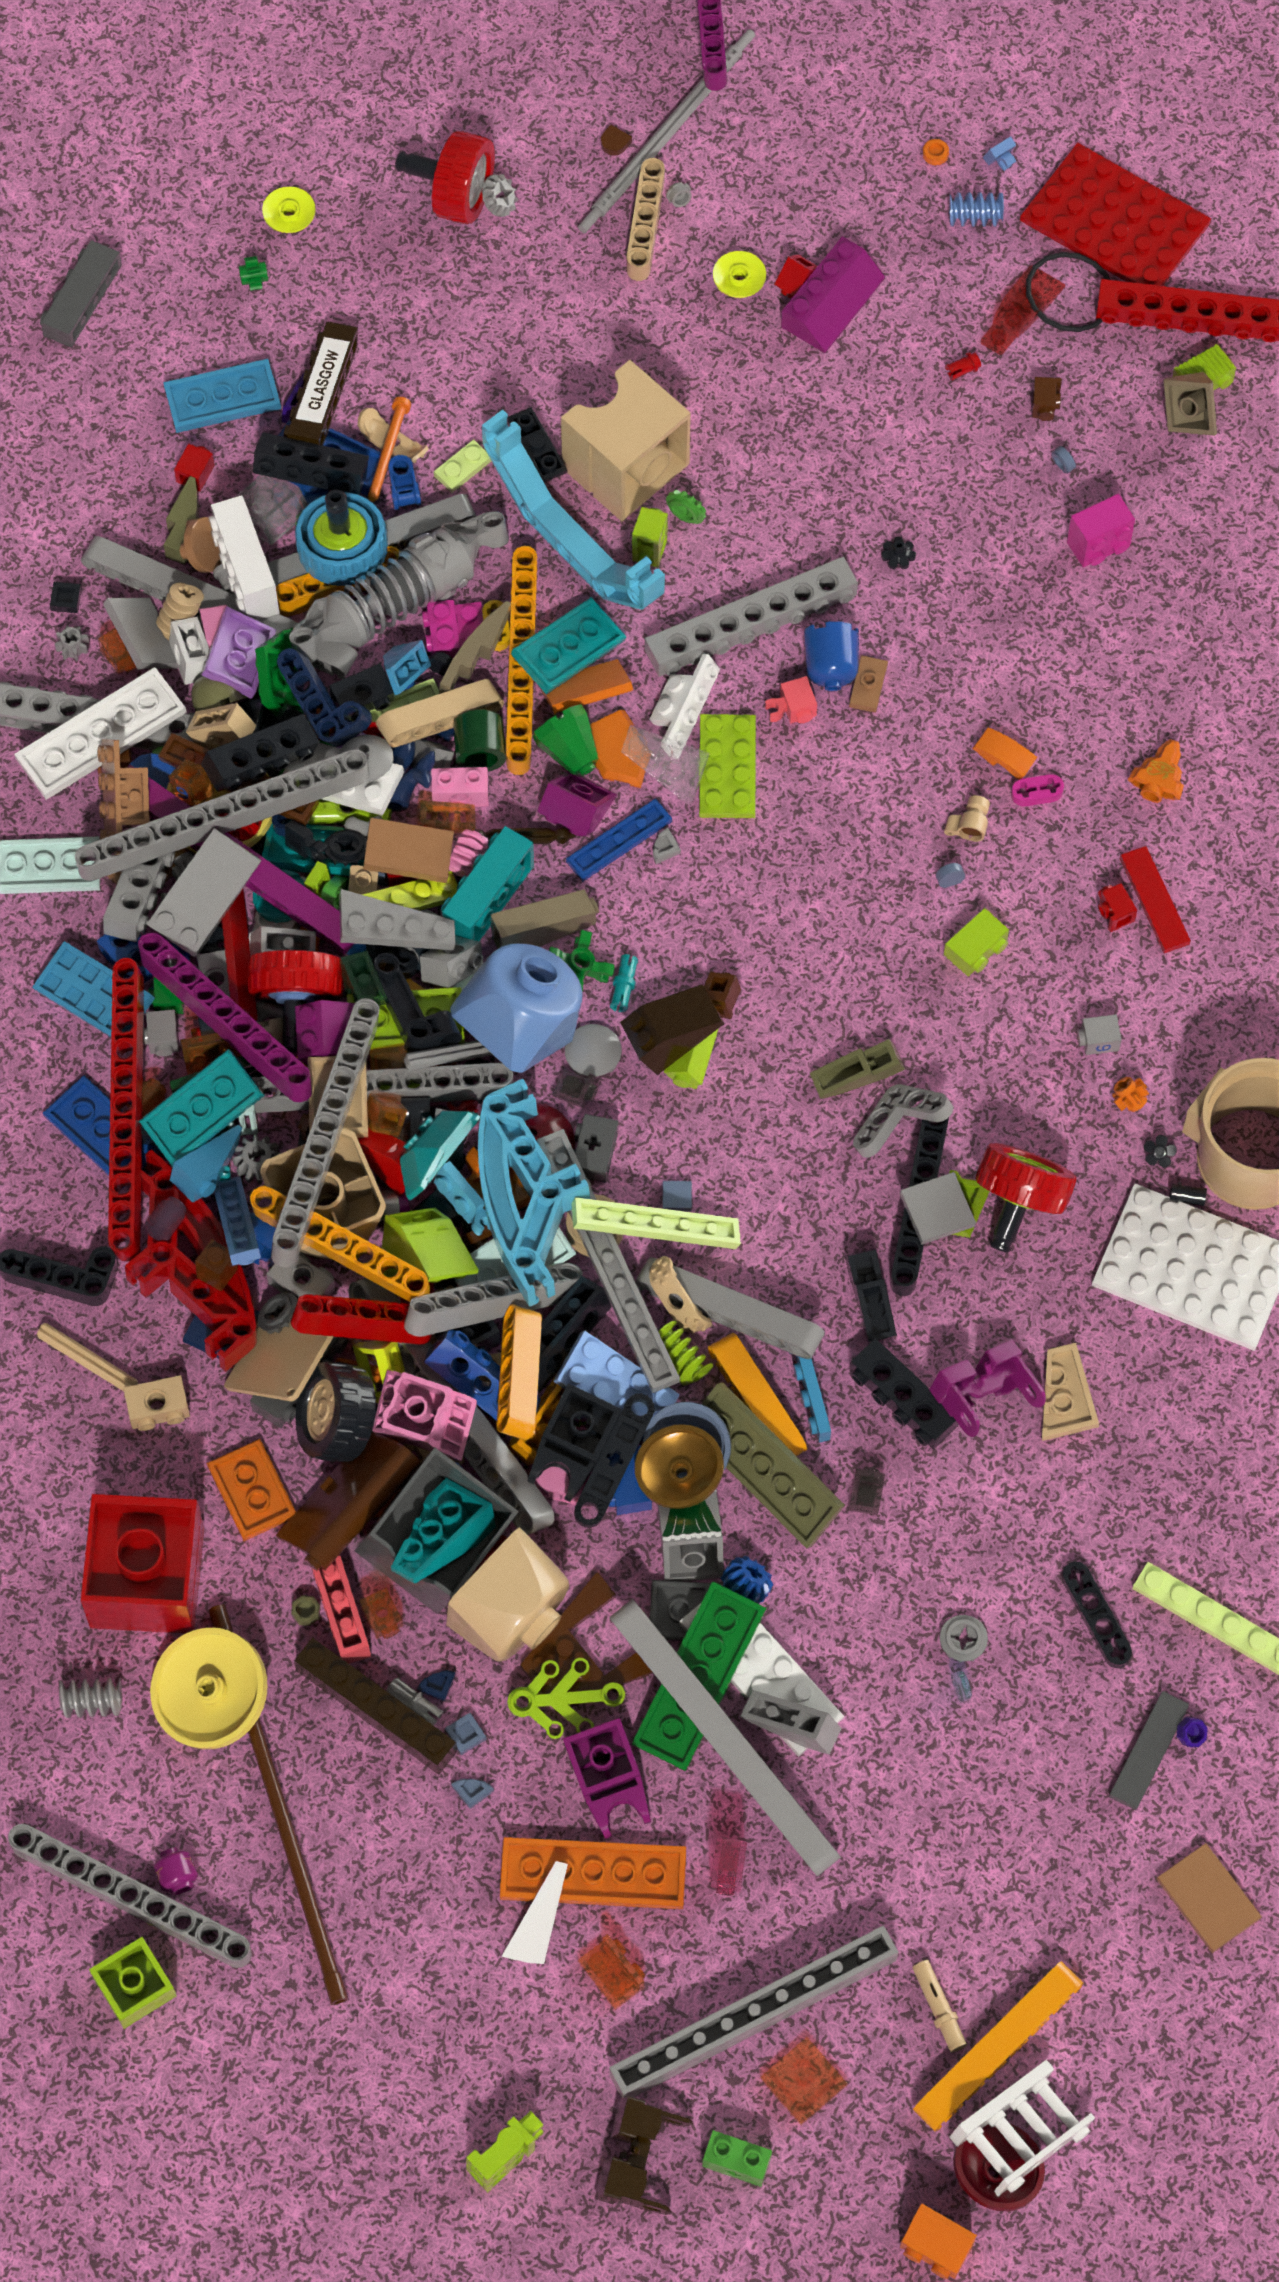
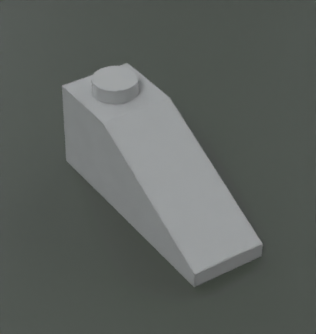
M755 1690L752 1691L740 1716L742 1719L798 1745L828 1755L842 1729L827 1712Z

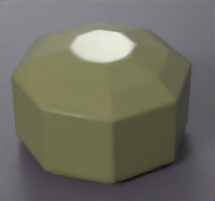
M301 1595L293 1601L291 1615L298 1625L311 1626L319 1620L321 1607L313 1596Z

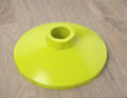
M282 187L274 190L266 197L262 213L265 222L272 229L282 233H295L305 229L313 221L315 203L313 198L303 189ZM288 212L293 213V215L287 216L285 214Z
M733 251L718 259L713 269V280L722 293L734 298H745L756 294L763 287L766 281V268L756 255L746 251ZM736 277H742V278H744V279H743V280H736L735 278H736Z

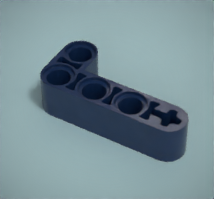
M292 648L285 649L279 654L277 658L278 668L316 735L321 740L334 747H339L370 726L372 715L364 706L354 701L345 702L338 708L335 706L307 656ZM310 681L309 689L303 691L305 683ZM323 703L322 711L316 714L317 707ZM359 711L358 718L352 722V715ZM336 726L335 734L329 737L330 729Z

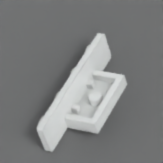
M702 654L693 675L670 674L650 717V721L654 725L668 727L662 740V746L674 759L680 758L720 671V668L709 654Z

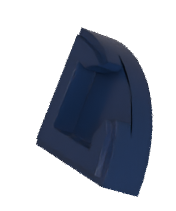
M443 1670L434 1673L420 1682L417 1691L446 1701L456 1672Z

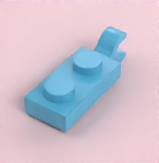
M450 1161L445 1163L438 1171L433 1183L437 1186L439 1192L444 1194L454 1206L456 1212L468 1224L472 1223V1231L477 1236H480L484 1230L482 1224L487 1225V1228L490 1230L486 1211L483 1209L484 1201Z

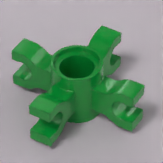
M581 929L579 937L576 936L574 950L571 954L551 946L549 951L560 957L574 971L583 991V980L586 976L592 977L599 982L607 983L609 976H613L615 965L595 961L593 953L588 950L592 932ZM575 962L579 963L582 968L578 967Z

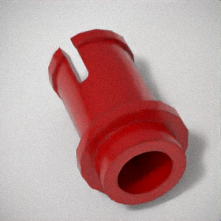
M968 352L965 357L946 364L945 369L949 370L947 374L953 381L971 371L976 373L978 368L981 367V361L975 352L972 354Z

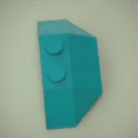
M442 1111L435 1118L428 1116L418 1127L421 1133L418 1136L414 1134L404 1144L403 1147L407 1150L400 1158V1165L406 1197L410 1201L428 1186L430 1181L480 1120L478 1113Z

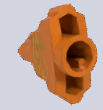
M1172 739L1167 740L1158 748L1154 757L1146 758L1141 767H1134L1128 781L1141 790L1140 795L1144 799L1154 803L1161 802L1163 798L1180 800L1184 785L1180 782L1182 771L1178 766L1181 757L1179 742Z

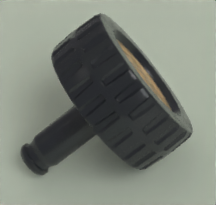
M326 1361L317 1364L298 1397L295 1417L299 1444L309 1457L332 1462H349L356 1459L365 1449L373 1430L378 1408L373 1382L366 1370L357 1365Z

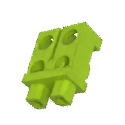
M532 2111L527 2113L520 2121L513 2116L507 2122V2128H504L498 2134L497 2141L482 2155L475 2149L466 2157V2170L488 2193L521 2162L524 2154L529 2157L535 2151V2141L543 2134L541 2129L543 2128V2123Z

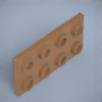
M102 739L101 745H98L97 749L98 761L102 762V773H99L98 785L99 789L103 790V802L99 803L100 818H104V830L100 831V840L122 832V825H141L149 822L148 768H120L119 740Z

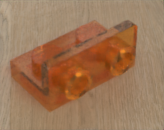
M606 1934L602 1937L601 1943L578 1959V1963L614 2010H617L645 1988L643 1979L646 1976L636 1962L630 1964L624 1956L627 1951L617 1938L612 1940Z

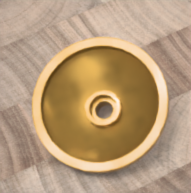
M673 1425L658 1430L642 1444L635 1460V1476L645 1496L660 1506L674 1509L691 1507L707 1499L718 1487L724 1471L723 1455L716 1440L703 1429L691 1425ZM681 1472L687 1473L684 1478L677 1477Z

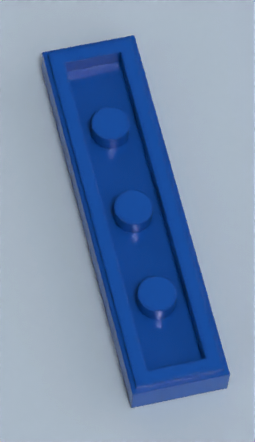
M655 798L567 857L566 863L580 880L584 882L670 824L672 817Z

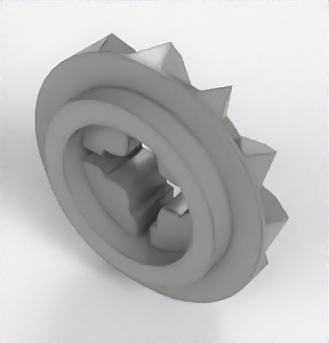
M504 174L489 176L482 187V197L485 206L493 215L498 217L510 215V211L516 210L514 203L519 200L514 194L517 189L511 186L512 179H506ZM504 192V197L496 198L498 193Z
M958 1615L952 1617L941 1629V1649L945 1651L948 1658L958 1660L960 1663L963 1661L973 1662L983 1654L987 1646V1631L984 1625L972 1616ZM966 1628L967 1638L972 1639V1642H967L963 1650L961 1649L960 1641L955 1640V1637H960L963 1629Z

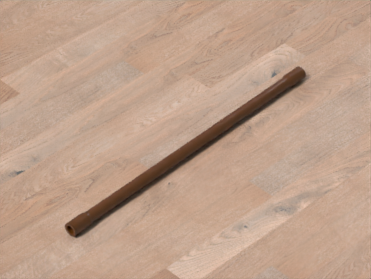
M216 1605L208 1610L214 1628L233 1632L226 1605ZM258 1718L254 1726L248 1731V1735L321 1966L331 2005H337L348 2001L347 1992L342 1976L336 1966L262 1725Z

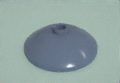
M678 1402L660 1410L649 1422L644 1433L643 1443L652 1434L668 1426L691 1425L703 1429L718 1443L723 1455L724 1470L726 1469L731 1455V1438L726 1424L711 1408L696 1402ZM681 1472L677 1477L684 1478L687 1473Z

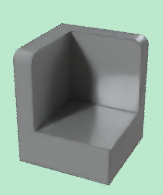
M423 739L415 741L416 751L411 767H416L418 761L430 751L435 752L433 768L450 767L454 754L453 751L437 742Z

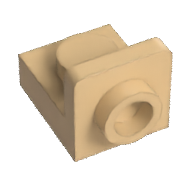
M352 865L350 867L348 891L362 895L380 890V885H378L379 872L363 870V866Z

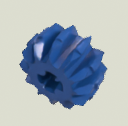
M746 1555L732 1560L723 1571L721 1580L724 1582L723 1587L758 1604L766 1599L774 1584L771 1581L772 1575L765 1571L766 1566L758 1564L757 1559L750 1560Z

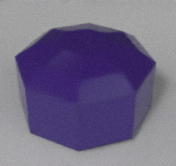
M1185 1717L1177 1726L1176 1737L1184 1746L1200 1747L1207 1740L1208 1728L1201 1719Z

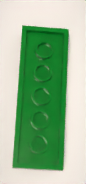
M712 1581L677 1654L717 1704L720 1705L767 1608ZM661 1683L632 1745L686 1772L704 1735Z

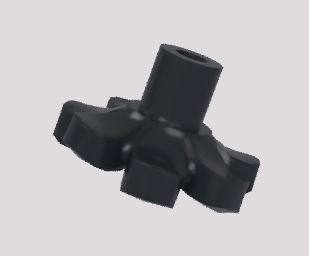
M895 537L894 544L890 541L884 543L883 549L885 551H882L881 558L883 561L889 560L888 567L891 569H896L898 564L901 569H907L909 561L916 559V552L912 551L914 548L912 542L907 541L904 543L902 537Z

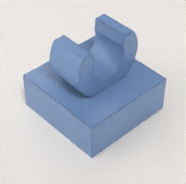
M1010 136L991 148L983 156V159L988 165L997 161L1000 168L1005 171L1016 162L1014 156L1010 153L1016 144Z

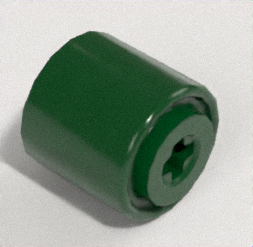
M476 709L464 712L454 719L456 764L459 768L487 767L489 772L500 768L505 763L506 751L503 720L499 714L490 710Z

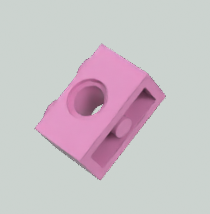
M487 767L432 768L433 808L489 806Z

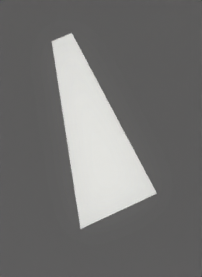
M555 1862L502 1957L526 1963L544 1964L568 1864Z

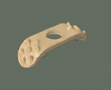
M365 408L358 417L359 430L367 440L383 449L390 425L381 418L377 410ZM399 432L397 439L400 441V444L394 447L392 457L404 455L411 459L413 463H416L418 458L424 457L429 448L427 445H420L416 441L413 442Z
M667 1256L656 1259L650 1268V1283L673 1320L677 1321L678 1327L692 1334L697 1331L703 1332L710 1328L712 1320L705 1317L701 1310L698 1311L676 1277L677 1274L673 1269V1261ZM670 1294L679 1295L683 1300V1306L675 1307L672 1305L669 1299Z

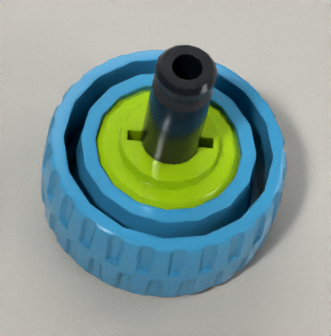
M332 490L311 502L302 511L297 520L295 539L299 560L312 577L323 583L335 586L355 584L356 578L366 580L367 572L376 573L377 566L382 565L388 547L385 521L376 505L362 496L346 493L341 490Z

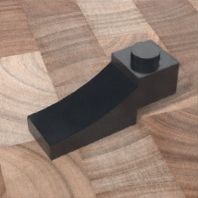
M876 1249L844 1255L867 1342H872L875 1338L880 1340L897 1336Z

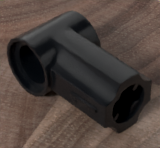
M401 1097V1123H403L404 1142H407L414 1134L418 1136L421 1133L418 1127L430 1116V1097Z

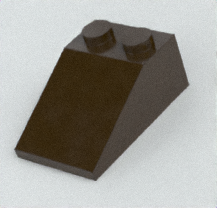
M702 984L643 1004L620 1022L638 1058L656 1075H659L725 1024Z

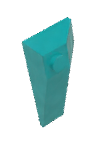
M446 1478L426 1497L423 1503L424 1509L419 1518L416 1517L413 1523V1530L409 1538L404 1540L391 1565V1570L415 1584L473 1549L496 1527L492 1503Z

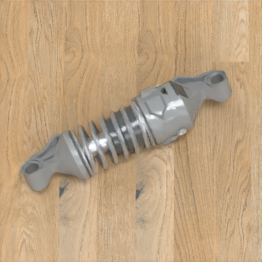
M492 511L464 522L442 523L441 527L432 533L421 534L409 542V546L399 552L398 560L389 558L386 567L378 565L377 575L373 572H367L366 582L363 579L356 578L355 588L345 585L344 592L336 590L325 598L315 600L309 608L306 617L293 626L294 629L289 635L292 649L307 656L312 663L319 657V651L324 641L342 642L360 648L368 643L369 640H372L375 633L383 634L386 627H394L396 620H405L407 613L415 614L418 607H427L428 603H433L437 600L444 601L452 597L458 587L463 588L473 578L475 560L480 546L500 548L508 543L509 535L504 515L500 512ZM360 584L367 590V595H363ZM349 590L358 599L357 601H354L350 597ZM385 614L392 617L391 622H386ZM373 618L381 624L380 629L375 628Z

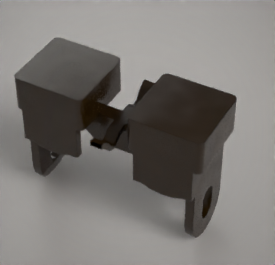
M626 2096L619 2100L610 2138L631 2143L627 2153L620 2152L619 2158L621 2159L611 2157L603 2162L595 2199L609 2204L620 2202L647 2211L671 2215V2210L666 2205L641 2198L647 2183V2170L644 2169L651 2145L650 2140H655L662 2122L676 2126L693 2125V2121L662 2111V2109L645 2105L644 2100Z

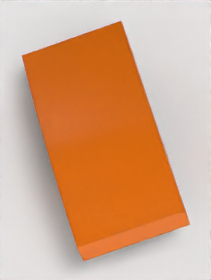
M989 727L985 729L972 748L992 766L999 763L1018 780L1026 775L1037 759V756L1024 746Z

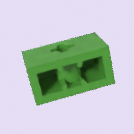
M713 2130L703 2158L702 2167L762 2187L772 2157V2150Z

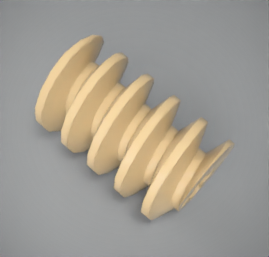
M175 583L170 587L163 607L156 619L157 627L162 631L163 636L167 640L170 638L171 621L193 618L197 615L201 602L204 599V594L196 586Z

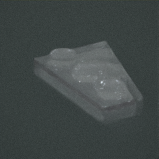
M630 725L621 752L685 803L692 806L710 753Z

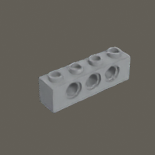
M141 842L138 845L143 846L146 845L148 842ZM175 851L122 871L103 917L104 934L137 942L140 932L145 933L149 921L148 912L155 909L158 898L157 890L164 887L166 880L165 870L167 867L172 866Z

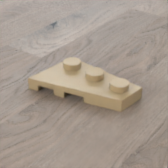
M1076 1343L1048 1349L1042 1441L1098 1428L1099 1421Z

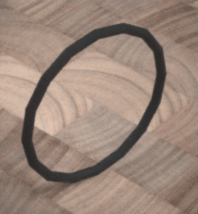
M1059 252L1045 256L1033 265L1026 279V297L1032 311L1046 324L1062 331L1082 332L1096 328L1103 322L1102 318H1098L1091 324L1079 327L1061 325L1048 319L1037 308L1031 295V281L1037 269L1047 261L1061 257L1082 260L1092 265L1103 275L1104 279L1111 280L1108 273L1096 261L1079 253Z

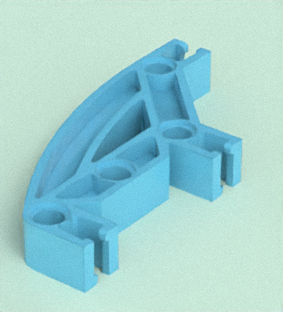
M522 1078L490 1093L483 1100L478 1133V1163L483 1201L493 1239L508 1272L530 1307L539 1302L534 1286L529 1285L535 1280H539L542 1283L548 1298L556 1295L554 1279L546 1268L545 1261L563 1213L572 1210L571 1203L575 1197L590 1199V1191L587 1181L585 1179L580 1181L581 1172L576 1164L554 1174L551 1173L549 1160L525 1123L526 1120L537 1116L538 1112L536 1099L533 1094L528 1095V1086ZM510 1167L513 1168L531 1198L523 1219L520 1218L510 1183ZM529 1264L527 1267H520L521 1265Z

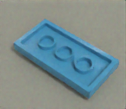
M268 359L163 382L176 433L281 409L280 399Z

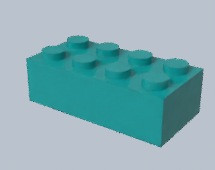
M506 826L500 833H495L488 844V850L484 855L480 854L476 858L472 872L469 876L465 875L462 877L457 886L458 891L452 898L448 897L441 908L444 918L454 920L455 936L480 942L491 927V914L504 909L534 868L533 842Z

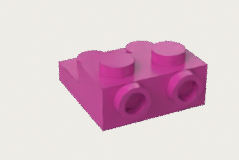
M454 600L428 603L427 611H422L424 628L429 627L430 635H425L427 652H443L454 658L467 638L483 622L482 603L474 602L454 605Z

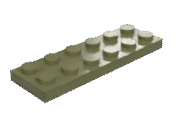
M723 1382L716 1384L702 1402V1405L715 1411L728 1428L731 1438V1455L726 1468L806 1549L812 1547L845 1507V1504Z

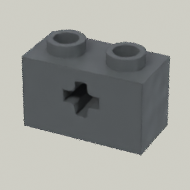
M585 1114L583 1123H577L574 1140H578L577 1148L573 1150L587 1179L607 1182L619 1132L618 1120ZM592 1145H596L594 1151L589 1150Z

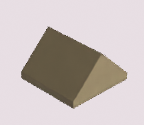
M1204 372L1165 378L1163 382L1168 432L1215 436L1217 434L1213 381Z

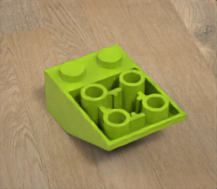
M436 1208L385 1215L382 1248L423 1271L430 1283H438L442 1279L448 1278L462 1279L466 1275L478 1274L479 1269L451 1219Z

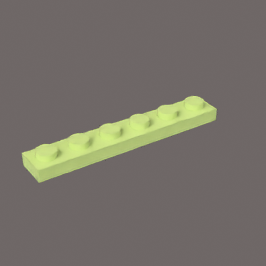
M577 1197L571 1203L574 1229L737 1249L741 1244L739 1221L737 1218Z
M1147 1562L1134 1583L1133 1590L1279 1675V1638Z

